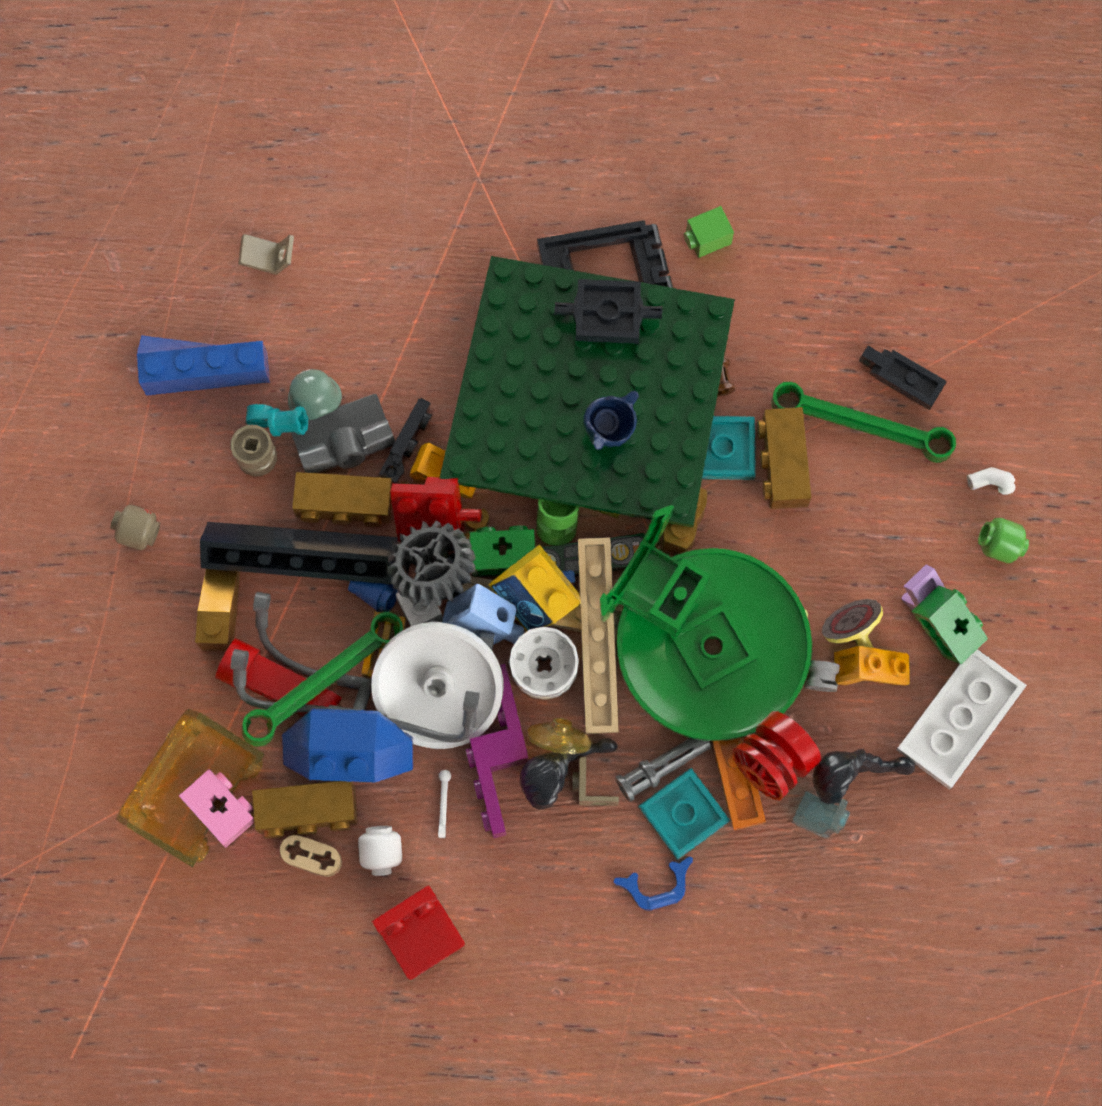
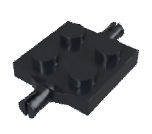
M578 279V290L574 303L555 302L554 315H573L576 324L575 341L639 344V329L643 318L662 320V306H643L640 296L641 282Z

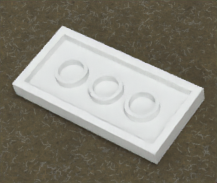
M977 649L962 665L959 664L896 750L906 758L911 759L915 765L950 790L1027 685Z

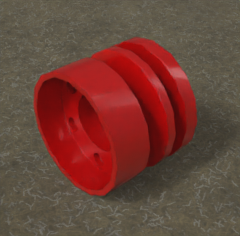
M772 711L757 725L755 729L756 735L748 734L744 738L743 743L735 746L731 753L738 769L756 789L773 800L781 801L789 792L788 790H792L797 785V777L805 778L822 759L815 742L797 722L779 711Z

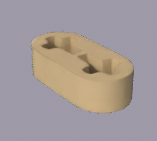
M289 836L283 840L280 846L281 857L286 863L320 876H334L342 866L341 855L335 848L302 836ZM296 842H300V848L309 852L308 857L297 855L295 860H292L287 848L289 846L294 847ZM327 852L332 853L331 858L335 861L334 866H327L326 870H322L320 862L313 860L314 855L325 857Z

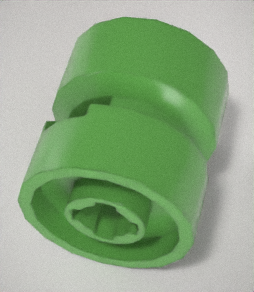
M539 499L536 520L538 537L543 542L555 546L565 545L572 541L576 535L579 507Z

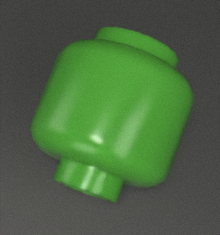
M994 518L991 522H986L981 528L978 544L981 546L985 556L1004 563H1012L1019 556L1023 557L1029 547V540L1026 538V530L1021 524L1004 518Z

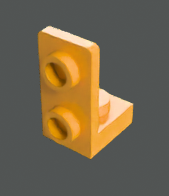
M856 646L834 652V663L840 665L839 673L835 676V681L839 685H848L865 680L900 686L910 684L909 655L907 653L864 646Z

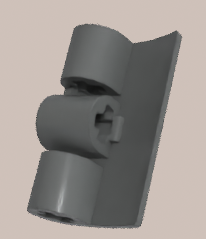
M372 394L339 406L335 411L308 421V430L304 435H297L295 432H291L305 473H321L337 466L343 469L354 468L365 460V456L392 447L395 443L393 433L377 394Z

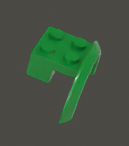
M673 505L655 511L650 526L626 569L607 595L605 593L602 594L599 601L601 621L605 622L616 607L621 604L675 637L708 585L712 574L684 557L681 562H678L655 548L671 518L674 509Z

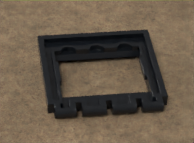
M645 220L537 239L541 265L574 270L570 256L572 252L629 242L639 282L673 288L671 277L664 276L669 273L664 250L660 248L662 242L658 226L656 224L646 225Z

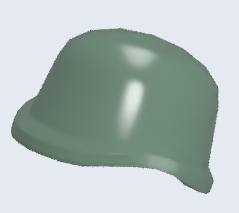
M309 369L297 374L291 382L288 393L289 409L294 410L296 407H304L307 412L308 421L335 411L342 400L341 389L335 380L317 369Z

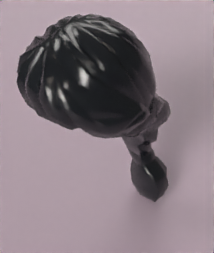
M609 738L586 745H561L552 752L540 754L529 759L520 773V787L526 799L533 808L538 810L552 807L558 798V794L563 789L568 765L571 761L594 753L615 752L618 745Z
M858 749L855 752L834 751L827 753L821 758L822 760L813 771L812 782L820 801L827 805L841 802V799L849 789V785L859 773L868 771L873 773L896 772L898 774L910 775L915 771V763L905 757H899L892 761H883L872 753H866L864 749Z

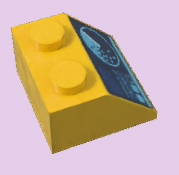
M540 544L489 583L490 588L495 594L515 605V618L526 631L550 626L581 604L579 592Z

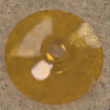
M554 718L552 722L533 724L527 730V738L533 744L556 753H584L591 748L592 744L591 738L586 733L572 726V722L564 718Z

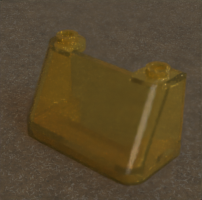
M187 709L180 716L118 812L116 820L193 868L195 863H200L209 851L210 847L207 845L208 838L205 836L209 829L179 795L209 769L214 775L221 772L233 785L229 789L232 794L240 780L244 781L249 777L253 779L257 776L263 766L261 760L265 754L201 712ZM217 799L213 802L215 806L213 813L216 811L221 812L227 800L220 802Z

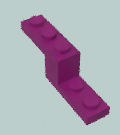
M505 664L500 665L504 688L501 700L502 707L499 708L497 715L500 727L507 726V730L470 738L472 748L466 749L470 768L477 767L479 779L473 781L477 799L484 798L487 811L481 812L485 832L492 830L494 838L506 836V830L491 772L522 765L529 760Z

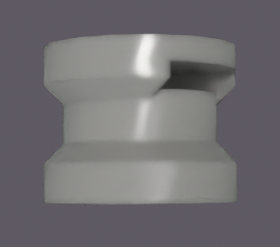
M811 661L809 668L810 676L806 680L805 688L822 692H837L838 684L835 681V676L839 673L840 665L827 661Z

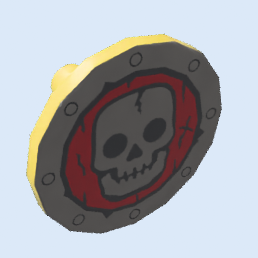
M871 599L857 600L846 604L834 611L826 619L822 626V634L829 642L844 643L855 640L858 646L874 648L868 635L880 622L883 616V608L880 603Z

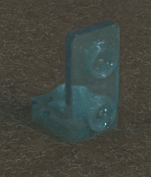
M806 791L791 823L828 839L833 833L839 834L840 830H843L850 815V812L845 810L848 801L841 799L837 805H827L820 801L819 797Z

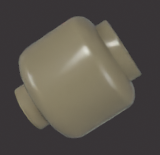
M130 504L122 512H115L110 529L115 530L114 536L117 543L141 551L148 545L153 546L161 523L157 522L156 514L153 511Z

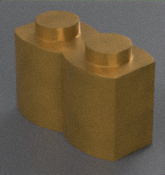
M700 488L693 528L667 524L662 539L663 551L674 555L691 551L695 541L697 526L704 516L707 504L706 489Z

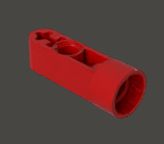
M235 638L228 647L215 675L216 679L236 688L233 685L231 658L234 649L249 652L245 688L273 702H277L306 680V678L261 656L260 649L238 638ZM325 689L307 704L326 707L329 705L338 706L342 698L336 693ZM295 712L302 717L306 714V712Z

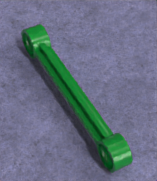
M794 382L779 384L775 388L771 399L773 409H782L784 407L777 400L782 394H790L791 391L799 399V404L794 408L803 407V414L921 449L924 456L931 462L941 463L948 460L956 448V438L946 428L936 427L927 432L804 395L802 388ZM943 437L948 441L950 450H947L945 454L934 453L929 448L928 444L930 441Z
M390 612L376 615L372 620L368 633L268 709L250 711L244 717L241 733L244 740L256 747L268 744L273 739L275 729L280 723L378 648L383 649L390 640H384L375 633L379 622L387 621L394 625V636L403 631L401 619ZM263 718L267 721V736L255 738L248 733L249 725L252 723L251 719Z

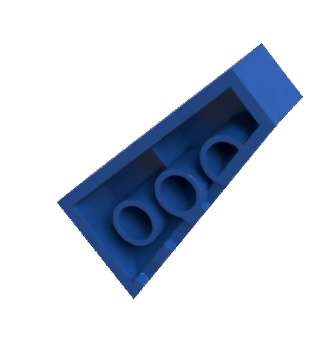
M141 335L137 351L139 384L146 396L270 383L268 353L263 341L214 345Z

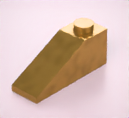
M206 569L197 613L195 643L203 651H227L235 639L239 571Z

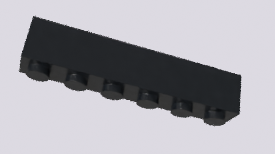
M207 522L200 539V564L203 569L392 584V579L388 574V567L391 566L388 562V555L394 554L392 544H398V537Z

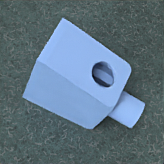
M480 584L472 586L464 591L463 594L461 593L453 598V602L448 601L446 604L442 623L465 628L479 638L481 632L495 634L494 644L503 639L515 644L524 633V628L514 623L515 605Z

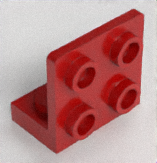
M429 885L371 921L409 980L415 979L465 946L464 940Z

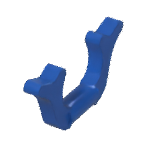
M688 857L681 863H669V869L674 873L677 884L674 889L651 897L642 895L637 885V873H632L629 878H615L614 884L626 889L636 904L646 911L675 904L681 901L685 895V875L687 869L693 863V858Z

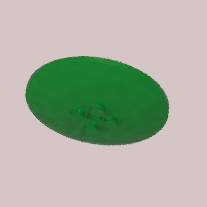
M718 548L697 549L675 555L672 558L676 561L681 562L684 557L712 574L711 578L675 637L628 608H623L617 630V657L625 684L635 701L651 718L677 734L704 741H728L746 737L748 734L756 733L757 725L772 711H779L783 714L799 695L806 681L812 656V638L805 609L793 588L779 573L750 555ZM708 639L718 640L722 646L721 652L717 655L708 654L704 649V642Z

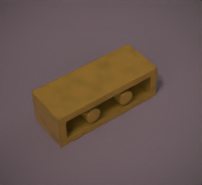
M803 407L764 410L762 420L757 421L758 438L764 439L765 450L760 451L761 469H767L768 481H763L764 500L770 501V509L808 507L811 501V487Z
M296 472L292 509L295 516L299 517L303 522L317 523L319 519H330L332 523L348 525L351 521H361L366 526L380 527L382 523L391 522L392 501L390 490L393 483L391 478Z
M336 781L252 790L255 830L259 834H264V838L283 837L284 831L297 830L298 835L317 833V828L329 826L330 831H344L350 829V824H357L355 787L353 782Z

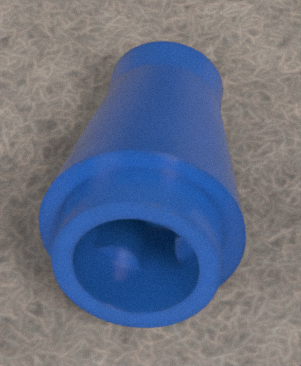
M350 581L348 587L349 592L358 596L377 612H389L397 600L396 594L398 590L393 588L392 584Z

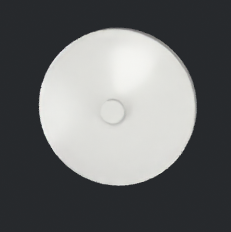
M442 622L414 625L394 636L382 649L376 661L371 682L373 701L377 711L381 714L387 715L388 718L446 734H459L464 729L462 726L463 702L466 690L480 693L475 727L472 729L470 736L462 742H444L402 730L413 737V744L432 749L458 747L469 743L470 738L482 735L497 716L504 688L499 662L488 645L467 629Z

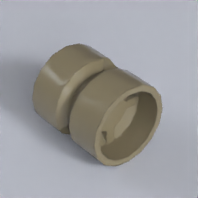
M246 425L234 433L231 439V451L240 469L245 474L253 477L268 474L277 462V451L269 433L263 427L257 425Z

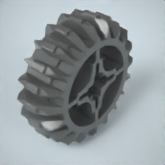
M435 521L432 527H429L427 523L423 522L420 530H416L411 526V534L409 536L400 534L402 543L392 544L394 554L388 555V562L391 565L388 567V574L392 579V585L404 599L409 598L410 602L414 603V605L421 601L423 606L428 608L431 601L434 600L436 605L441 606L442 599L445 597L453 602V593L457 591L463 594L464 588L462 583L471 584L472 578L470 573L475 572L473 561H475L476 557L474 551L471 550L472 545L469 539L464 536L459 528L454 530L453 526L449 523L442 527L440 522ZM449 549L455 552L453 564L447 561ZM411 563L416 566V576L414 579L409 577Z

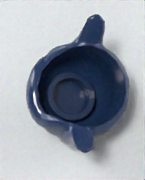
M631 391L620 398L615 396L600 397L587 407L583 417V424L595 449H601L603 446H620L629 440L637 425V417L633 405L639 397L638 392Z

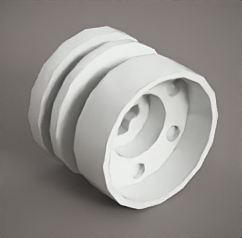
M539 627L527 631L518 638L511 650L509 663L513 680L522 692L532 698L548 700L559 697L570 689L576 679L579 659L576 647L567 635L554 628ZM549 658L552 660L550 662L552 669L550 672L547 670L537 671L539 667L538 659L545 661Z

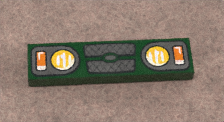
M645 533L610 537L612 571L626 569L642 542ZM578 542L542 547L561 571L572 570L575 576H579Z

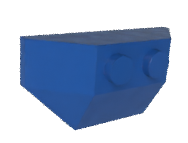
M311 709L282 734L283 765L309 780L375 783L413 770V737L407 732L404 733L395 723L379 711Z

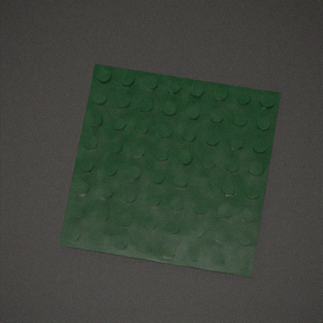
M491 256L439 479L458 478L459 485L649 520H652L656 510L673 505V513L668 523L693 528L735 299L641 282L640 296L643 306H662V320L643 318L639 329V344L575 341L576 324L573 315H554L555 302L574 303L578 290V279L631 280ZM631 391L638 392L639 397L633 405V409L636 412L637 425L629 440L620 446H603L601 449H595L583 424V417L587 407L600 397L615 396L620 398Z

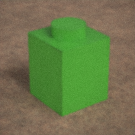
M719 206L688 219L684 239L690 250L694 249L698 258L731 245L734 231L722 207Z

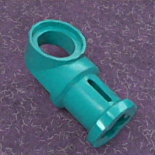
M263 404L247 406L245 423L247 425L269 428L272 436L277 437L281 436L282 433L290 432L304 435L308 430V416L304 407L300 406L294 410L281 411L278 408Z

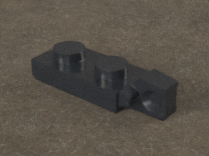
M867 346L859 359V362L871 369L870 374L876 377L875 379L928 410L931 409L947 382L945 379L895 350L890 352L884 349L880 353L874 348Z
M423 398L418 399L390 450V454L379 473L380 478H391L392 483L397 484L404 475L405 469L402 461L405 456L411 458L418 445V441L414 440L420 429L425 431L433 417V414L429 413L430 402Z

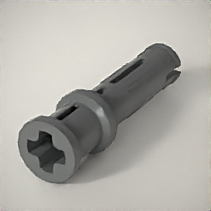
M689 738L650 762L648 760L639 762V767L624 776L617 775L615 780L625 798L632 802L635 799V795L650 786L653 788L657 787L658 783H660V778L683 766L703 752L710 750L711 745L709 741ZM690 749L688 752L684 753L683 755L668 763V761H670L671 759Z

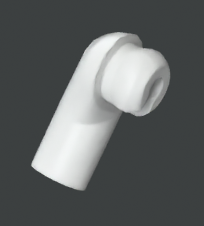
M994 467L967 475V482L971 490L992 484L998 486V491L1001 494L1007 495L1013 493L1016 488L1014 484L1015 478L1011 473Z

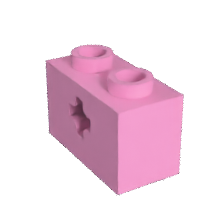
M209 769L180 794L179 797L226 848L254 823V818L250 815L254 812V809L243 796L236 799L230 793L229 789L233 785L221 772L214 775ZM217 799L220 802L227 800L225 803L227 811L223 814L220 811L213 813L215 810L213 802Z

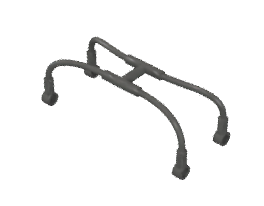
M256 592L253 603L255 627L258 629L259 638L264 648L283 665L308 676L314 674L318 670L306 667L287 658L271 644L266 633L271 595ZM481 632L480 639L492 650L495 634ZM234 649L231 658V669H233V685L236 687L238 696L242 701L251 706L268 709L276 702L253 698L245 691L249 652ZM344 674L334 682L341 687L358 689L353 709L335 705L326 707L305 704L296 712L308 713L311 709L365 711L372 692V679ZM466 690L463 702L462 726L464 729L459 734L441 733L397 719H388L402 730L439 741L462 742L470 736L472 729L475 727L480 693Z

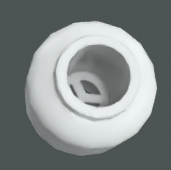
M392 826L366 828V833L358 838L360 865L365 869L372 870V875L391 874V868L401 864V836L397 832L392 831Z

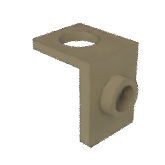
M244 234L241 238L238 264L277 275L291 264L294 236L288 235L280 243H275Z
M580 757L579 772H573V792H579V805L618 806L619 797L586 796V757Z

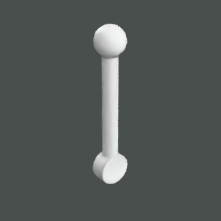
M442 770L439 773L441 800L438 838H445L447 791L448 781L451 779V773L448 770Z

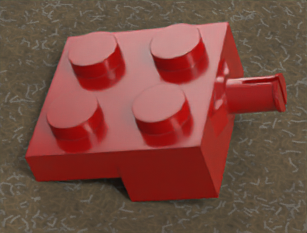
M427 477L424 485L393 484L390 490L398 542H401L400 534L409 536L411 534L410 527L412 526L416 530H420L423 522L427 523L429 527H432L435 521L440 522L442 527L449 523L453 526L454 530L459 528L464 533V521L481 522V509L462 508L458 478L439 479L440 477Z

